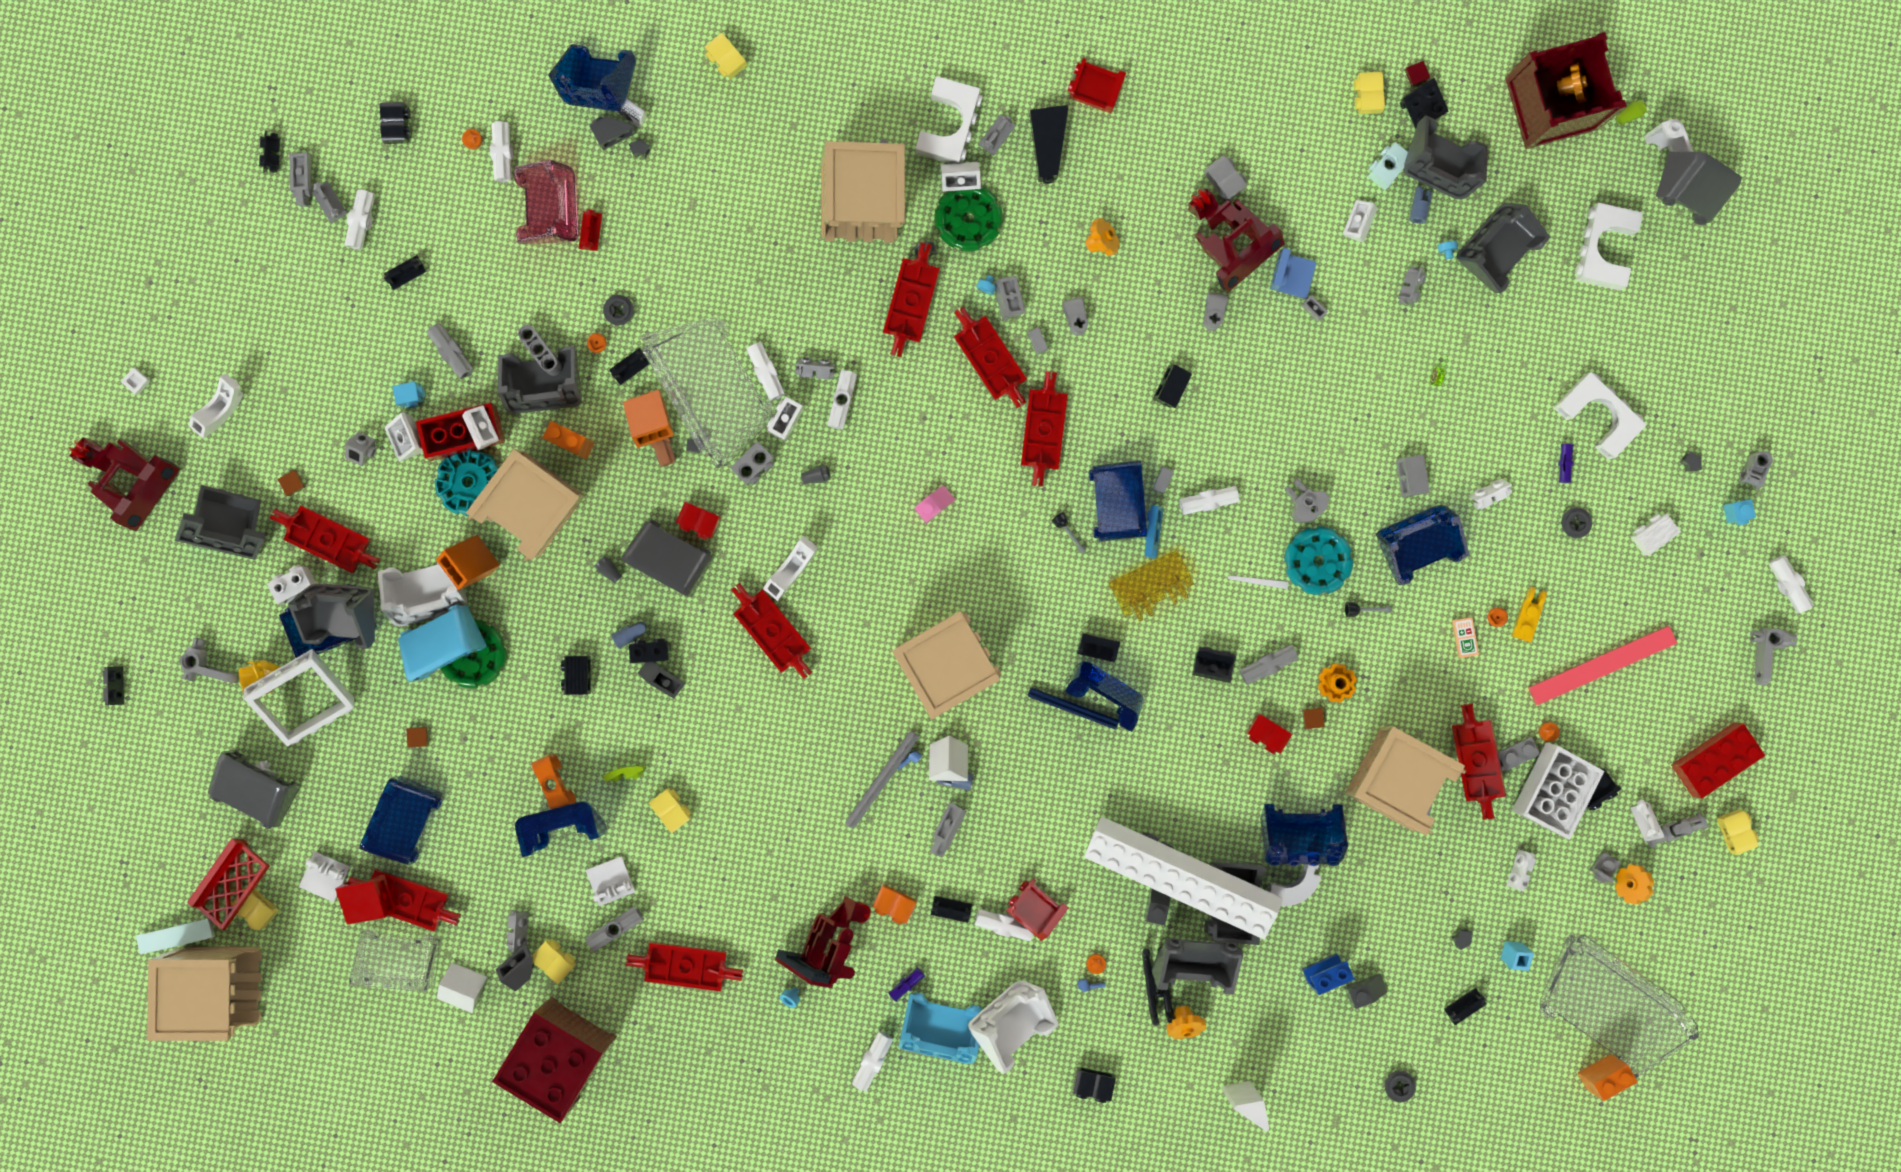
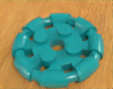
M468 450V452L456 453L443 459L437 469L438 475L437 479H435V490L438 498L442 499V504L449 511L457 515L465 514L466 517L469 516L466 514L467 510L500 468L495 463L494 457L483 450ZM472 458H477L476 464L470 463ZM459 460L461 465L456 468L454 462ZM487 466L491 469L489 473L484 470ZM446 474H450L449 481H444ZM467 477L473 478V485L471 487L464 485V480ZM452 490L454 495L449 498L447 493ZM462 500L467 501L466 507L461 506Z
M1317 526L1314 529L1309 527L1297 533L1293 537L1292 543L1288 544L1284 556V562L1287 565L1286 573L1295 586L1298 585L1302 588L1303 592L1312 595H1321V593L1326 592L1330 594L1337 591L1344 585L1345 579L1350 577L1353 569V559H1351L1350 553L1352 550L1347 540L1343 536L1336 534L1335 530L1323 526ZM1318 536V542L1312 543V537ZM1330 539L1336 542L1334 546L1327 544ZM1300 544L1305 547L1302 552L1297 549ZM1343 553L1344 561L1338 562L1337 554ZM1317 555L1323 558L1321 566H1316L1313 562L1314 557ZM1295 560H1299V568H1295ZM1336 570L1340 572L1337 578L1332 575ZM1304 574L1309 577L1307 582L1302 579ZM1324 579L1325 585L1320 586L1318 580Z

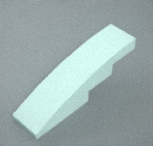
M209 918L136 935L140 954L215 937L213 924Z

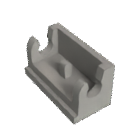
M1012 276L998 279L993 285L996 286L995 294L1002 321L1009 320L1011 317L1018 318L1026 313L1017 277Z
M1424 455L1396 460L1402 498L1430 493Z

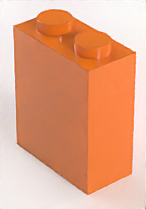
M659 389L623 401L631 437L637 448L674 436L665 400Z
M550 421L542 437L586 460L595 444L588 438L553 421Z
M478 535L445 549L436 558V561L458 591L492 575L500 566Z
M1611 1054L1578 1072L1585 1088L1602 1101H1606L1638 1083L1629 1065Z

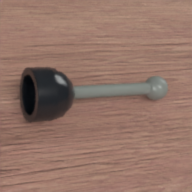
M1064 511L1051 520L1053 524L1058 528H1064L1078 546L1079 552L1085 553L1086 548L1079 543L1067 527L1068 518Z
M1346 602L1345 615L1346 617H1355L1360 611H1385L1390 613L1392 608L1391 606L1360 608L1355 602Z

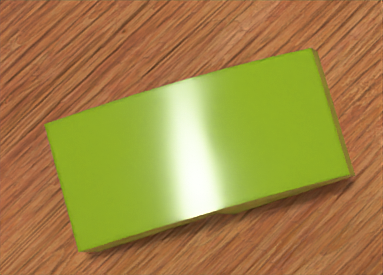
M645 765L627 766L603 775V778L606 782L612 780L615 783L622 779V774H624L626 779L632 777L635 780L644 775L642 771L647 768Z

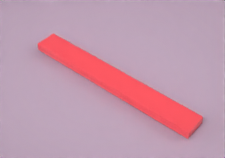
M1666 626L1528 687L1535 705H1539L1677 644V641L1670 626Z

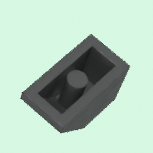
M599 117L589 125L603 151L636 134L632 124L610 117Z
M645 662L638 672L648 684L673 699L685 685L681 679L657 662Z
M1150 888L1144 913L1145 921L1165 926L1170 896Z
M523 944L495 969L501 983L514 991H517L531 978L533 957L528 946Z
M1380 973L1344 986L1350 1005L1355 1009L1372 1004L1387 993Z

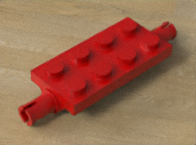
M920 242L917 259H902L883 333L892 335L895 338L890 354L895 356L898 349L897 357L901 358L906 341L910 340L920 343L940 268L931 266L928 263L932 245L927 244L924 251L926 244Z
M964 306L960 308V311L959 309L956 310L954 314L963 325V330L953 336V338L993 399L996 401L1006 394L1010 397L1016 409L1021 407V404L1024 405L1027 401L1023 398L1018 387L1027 381V378L987 317L984 316L975 321L972 320Z
M1045 371L1044 388L1042 390L1030 389L1020 464V466H1028L1034 469L1031 485L1036 486L1037 479H1039L1038 487H1044L1045 470H1059L1068 394L1059 393L1055 389L1057 372H1052L1050 379L1051 371Z
M300 505L298 511L291 516L276 508L272 512L276 515L270 516L271 520L285 526L286 535L283 540L350 573H355L359 563L373 570L378 567L374 563H380L379 558L366 553V549L371 541L370 538Z
M741 583L736 585L738 590L733 587L731 592L741 602V607L733 615L778 670L783 673L790 666L794 667L803 680L808 677L806 673L808 675L813 673L802 660V656L812 648L767 593L762 589L755 596H750Z
M1473 703L1463 704L1460 706L1464 722L1452 725L1458 762L1465 765L1463 770L1466 772L1465 774L1461 773L1466 802L1477 801L1480 803L1482 820H1487V818L1489 820L1494 819L1493 799L1506 797L1507 795L1492 720H1476Z
M379 869L374 870L370 880L378 875L385 874L396 911L389 915L390 917L434 932L437 931L441 920L455 926L458 925L460 921L458 918H461V914L445 909L449 897L448 893ZM353 876L348 880L350 884L363 881Z
M650 942L647 955L628 954L626 958L628 960L626 966L640 967L645 970L644 982L721 992L724 979L742 981L743 969L726 967L727 952Z

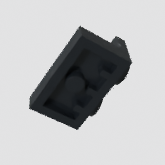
M1601 768L1604 773L1586 807L1587 810H1597L1602 806V802L1618 795L1617 792L1622 789L1620 785L1614 783L1604 768Z

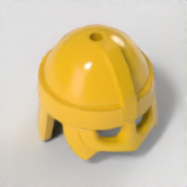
M266 660L247 661L252 665L241 667L238 670L243 694L244 688L277 670L280 666Z

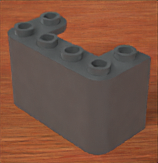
M1214 859L1213 863H1209L1210 866L1259 888L1262 885V880L1259 878L1265 876V866L1261 863ZM1208 914V921H1205L1204 932L1207 933V936L1212 941L1260 945L1259 937Z

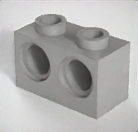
M757 441L730 469L747 486L750 484L754 485L761 478L759 475L764 470L767 472L774 466L773 461L775 459ZM765 454L766 460L763 463H757V455ZM751 467L752 474L748 477L743 476V469Z

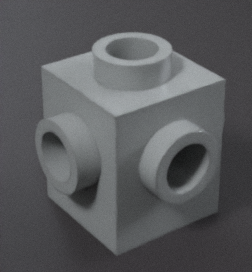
M357 432L346 443L345 459L363 466L376 453V439Z

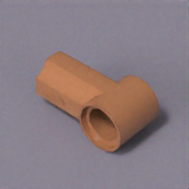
M670 437L651 443L660 467L676 462L670 444Z

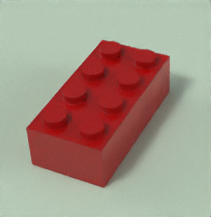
M491 402L482 404L499 441L489 446L505 443L497 406ZM482 405L416 421L424 458L434 461L456 453L461 454L468 452V450H477L462 415L465 411Z
M1733 722L1671 764L1691 796L1703 799L1766 755L1745 724Z

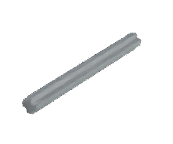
M914 731L908 733L845 822L847 826L852 829L857 826L917 742L919 735Z

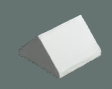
M405 412L400 413L384 427L399 462L423 453L417 425L412 415Z
M951 736L930 744L929 780L968 781V745Z
M452 962L439 983L437 999L473 1013L488 976Z

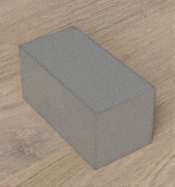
M1312 295L1301 305L1317 322L1328 313Z
M1039 327L1028 331L1027 334L1036 355L1048 351Z
M1162 467L1152 490L1164 494L1174 471Z

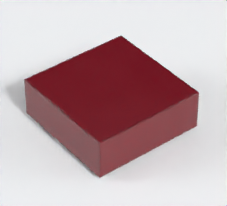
M1424 61L1405 68V73L1411 87L1426 82L1431 78Z

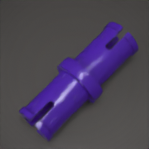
M1561 444L1560 461H1558V466H1560L1559 483H1572V466H1574L1572 461L1573 444Z
M916 967L906 978L903 977L900 980L901 982L889 991L888 994L897 1002L906 992L913 990V986L925 977L924 973L920 968Z

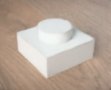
M134 367L121 381L135 395H139L151 382Z

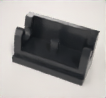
M1175 364L1168 365L1152 400L1169 408H1176L1192 373Z
M1081 633L1077 654L1115 662L1120 642Z

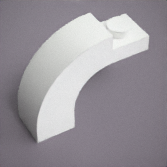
M226 373L220 376L217 391L213 398L203 408L191 415L189 427L200 437L205 438L213 433L236 410L243 397V393L239 390L240 385Z
M803 536L785 562L769 578L763 589L778 601L811 562L818 547Z
M1311 852L1306 853L1302 874L1294 883L1279 885L1268 882L1267 891L1283 898L1281 906L1299 904L1314 893L1322 877L1314 873L1319 868L1320 860L1318 855Z

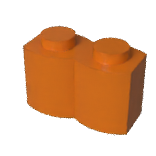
M883 884L872 907L875 908L874 912L882 916H885V914L890 915L892 921L902 925V923L907 924L917 904V900Z

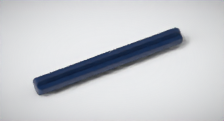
M1033 687L1029 689L1028 697L1112 729H1116L1119 724V720Z

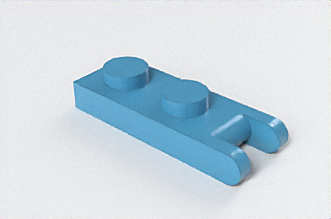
M1151 505V509L1148 510L1147 521H1149V524L1144 534L1146 540L1145 556L1152 559L1157 557L1163 508Z

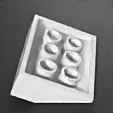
M1546 742L1512 811L1570 840L1604 771L1567 750Z

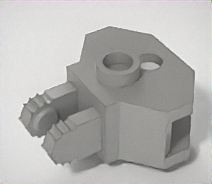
M1296 478L1294 480L1295 486L1302 494L1297 496L1291 487L1287 486L1284 488L1285 492L1293 500L1291 502L1293 504L1291 518L1296 523H1309L1327 509L1329 496L1325 491H1311L1310 488L1307 489Z

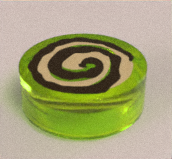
M1436 366L1433 369L1430 377L1431 385L1439 387L1443 383L1445 377L1444 368Z

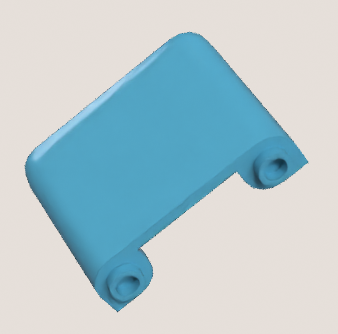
M459 604L448 608L449 612L412 631L408 629L400 633L401 637L398 638L405 676L409 683L423 680L431 676L430 674L435 673L434 671L451 662L468 656L475 650L480 651L487 647L468 605L460 607Z
M921 993L910 994L898 1047L914 1053L973 1064L977 1058L979 1044L971 1034L968 1024L982 1011L981 1007L971 1005L970 1008L962 1010L930 1003L925 998V995Z

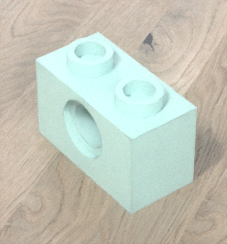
M1396 142L1391 147L1387 145L1380 154L1383 156L1379 162L1375 160L1370 166L1369 170L1371 172L1367 177L1386 190L1404 168L1408 151ZM1385 162H1390L1392 169L1387 168Z

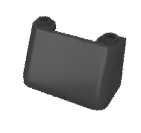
M1426 115L1418 122L1404 162V173L1454 199H1465L1487 182L1488 146L1478 141H1471L1461 147L1435 134L1437 121Z
M1669 152L1655 197L1662 200L1664 205H1683L1694 212L1691 219L1694 220L1695 224L1706 225V223H1710L1740 186L1742 176L1703 152Z
M1505 203L1493 212L1458 252L1456 257L1466 269L1490 290L1501 294L1508 288L1510 281L1506 275L1528 250L1542 249L1549 240L1550 235L1527 205Z
M565 346L558 350L557 359L562 365V370L556 376L547 374L536 360L521 362L520 358L512 353L498 355V395L505 409L510 413L519 414L579 406L582 403V393L575 346ZM550 362L547 366L548 369H551L555 362Z
M652 519L650 522L645 521L620 560L675 591L692 598L714 559L710 555L711 551L702 546L700 550L659 528L661 524Z
M312 584L288 603L303 643L318 645L328 636L356 638L354 643L357 648L368 649L375 642L374 594L369 587Z
M235 750L222 751L208 788L209 798L217 802L222 801L260 821V824L265 828L279 827L301 785L294 781L288 783L284 781V778H277L246 762L247 759L241 758L242 754Z
M1176 938L1168 939L1163 944L1152 967L1157 989L1167 990L1169 983L1175 985L1176 979L1210 981L1212 987L1216 988L1219 985L1224 989V994L1234 995L1243 953L1240 947L1233 942L1219 943L1179 940Z

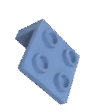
M1283 248L1277 259L1270 289L1306 299L1316 262L1290 255L1291 250Z

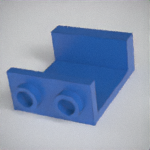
M1337 953L1302 968L1309 987L1318 995L1355 980L1347 961L1341 962Z

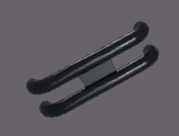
M1162 946L1158 947L1157 955L1159 954ZM1145 948L1142 950V959L1152 1024L1157 1026L1160 1023L1155 995L1157 998L1163 997L1167 1021L1172 1023V1020L1175 1018L1172 1009L1170 987L1168 985L1167 990L1157 989L1154 976L1152 975L1150 950Z

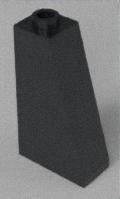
M1068 105L1033 109L1029 113L1038 182H1043V184H1051L1058 178Z

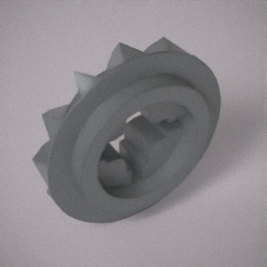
M614 295L605 302L603 314L611 324L616 326L624 325L631 321L634 315V306L627 297ZM613 305L618 308L622 306V311L625 315L623 316L619 313L615 315L616 310Z
M1572 508L1562 515L1563 518L1560 523L1562 524V531L1567 536L1582 538L1590 532L1592 518L1586 510ZM1575 518H1577L1578 522L1583 523L1576 528L1575 525L1569 524V522L1575 521Z
M1395 1070L1394 1073L1388 1074L1387 1080L1384 1081V1090L1393 1101H1408L1415 1093V1080L1405 1071ZM1398 1080L1402 1084H1405L1404 1086H1402L1401 1092L1398 1088H1394L1398 1085Z

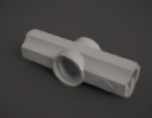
M438 323L430 327L426 333L437 346V351L444 361L450 364L460 379L471 375L474 368L463 355L462 348L450 337L444 326Z
M1288 645L1274 653L1271 652L1258 658L1256 662L1240 669L1239 672L1246 685L1264 676L1267 677L1280 671V668L1299 658L1293 646Z
M636 906L632 907L587 936L585 939L588 946L594 952L642 922L644 920L643 915ZM612 924L618 926V933H613L611 931Z

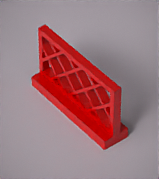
M231 838L187 903L191 907L198 908L221 930H226L270 865L251 850L244 839ZM245 851L247 853V862L240 863V856ZM253 863H258L262 866L256 874H253ZM243 865L248 867V875L241 876V866ZM235 867L236 878L229 879V871ZM248 878L249 886L246 890H242V879ZM231 881H236L237 891L230 892ZM221 883H224L225 894L218 895V887ZM237 894V903L235 906H231L230 896ZM225 897V908L219 909L218 898ZM210 899H213L214 910L209 911L205 906ZM226 910V919L222 922L220 921L219 912Z

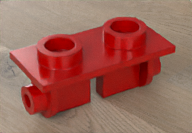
M590 209L587 212L583 211L578 249L598 251L602 213H595L594 210Z

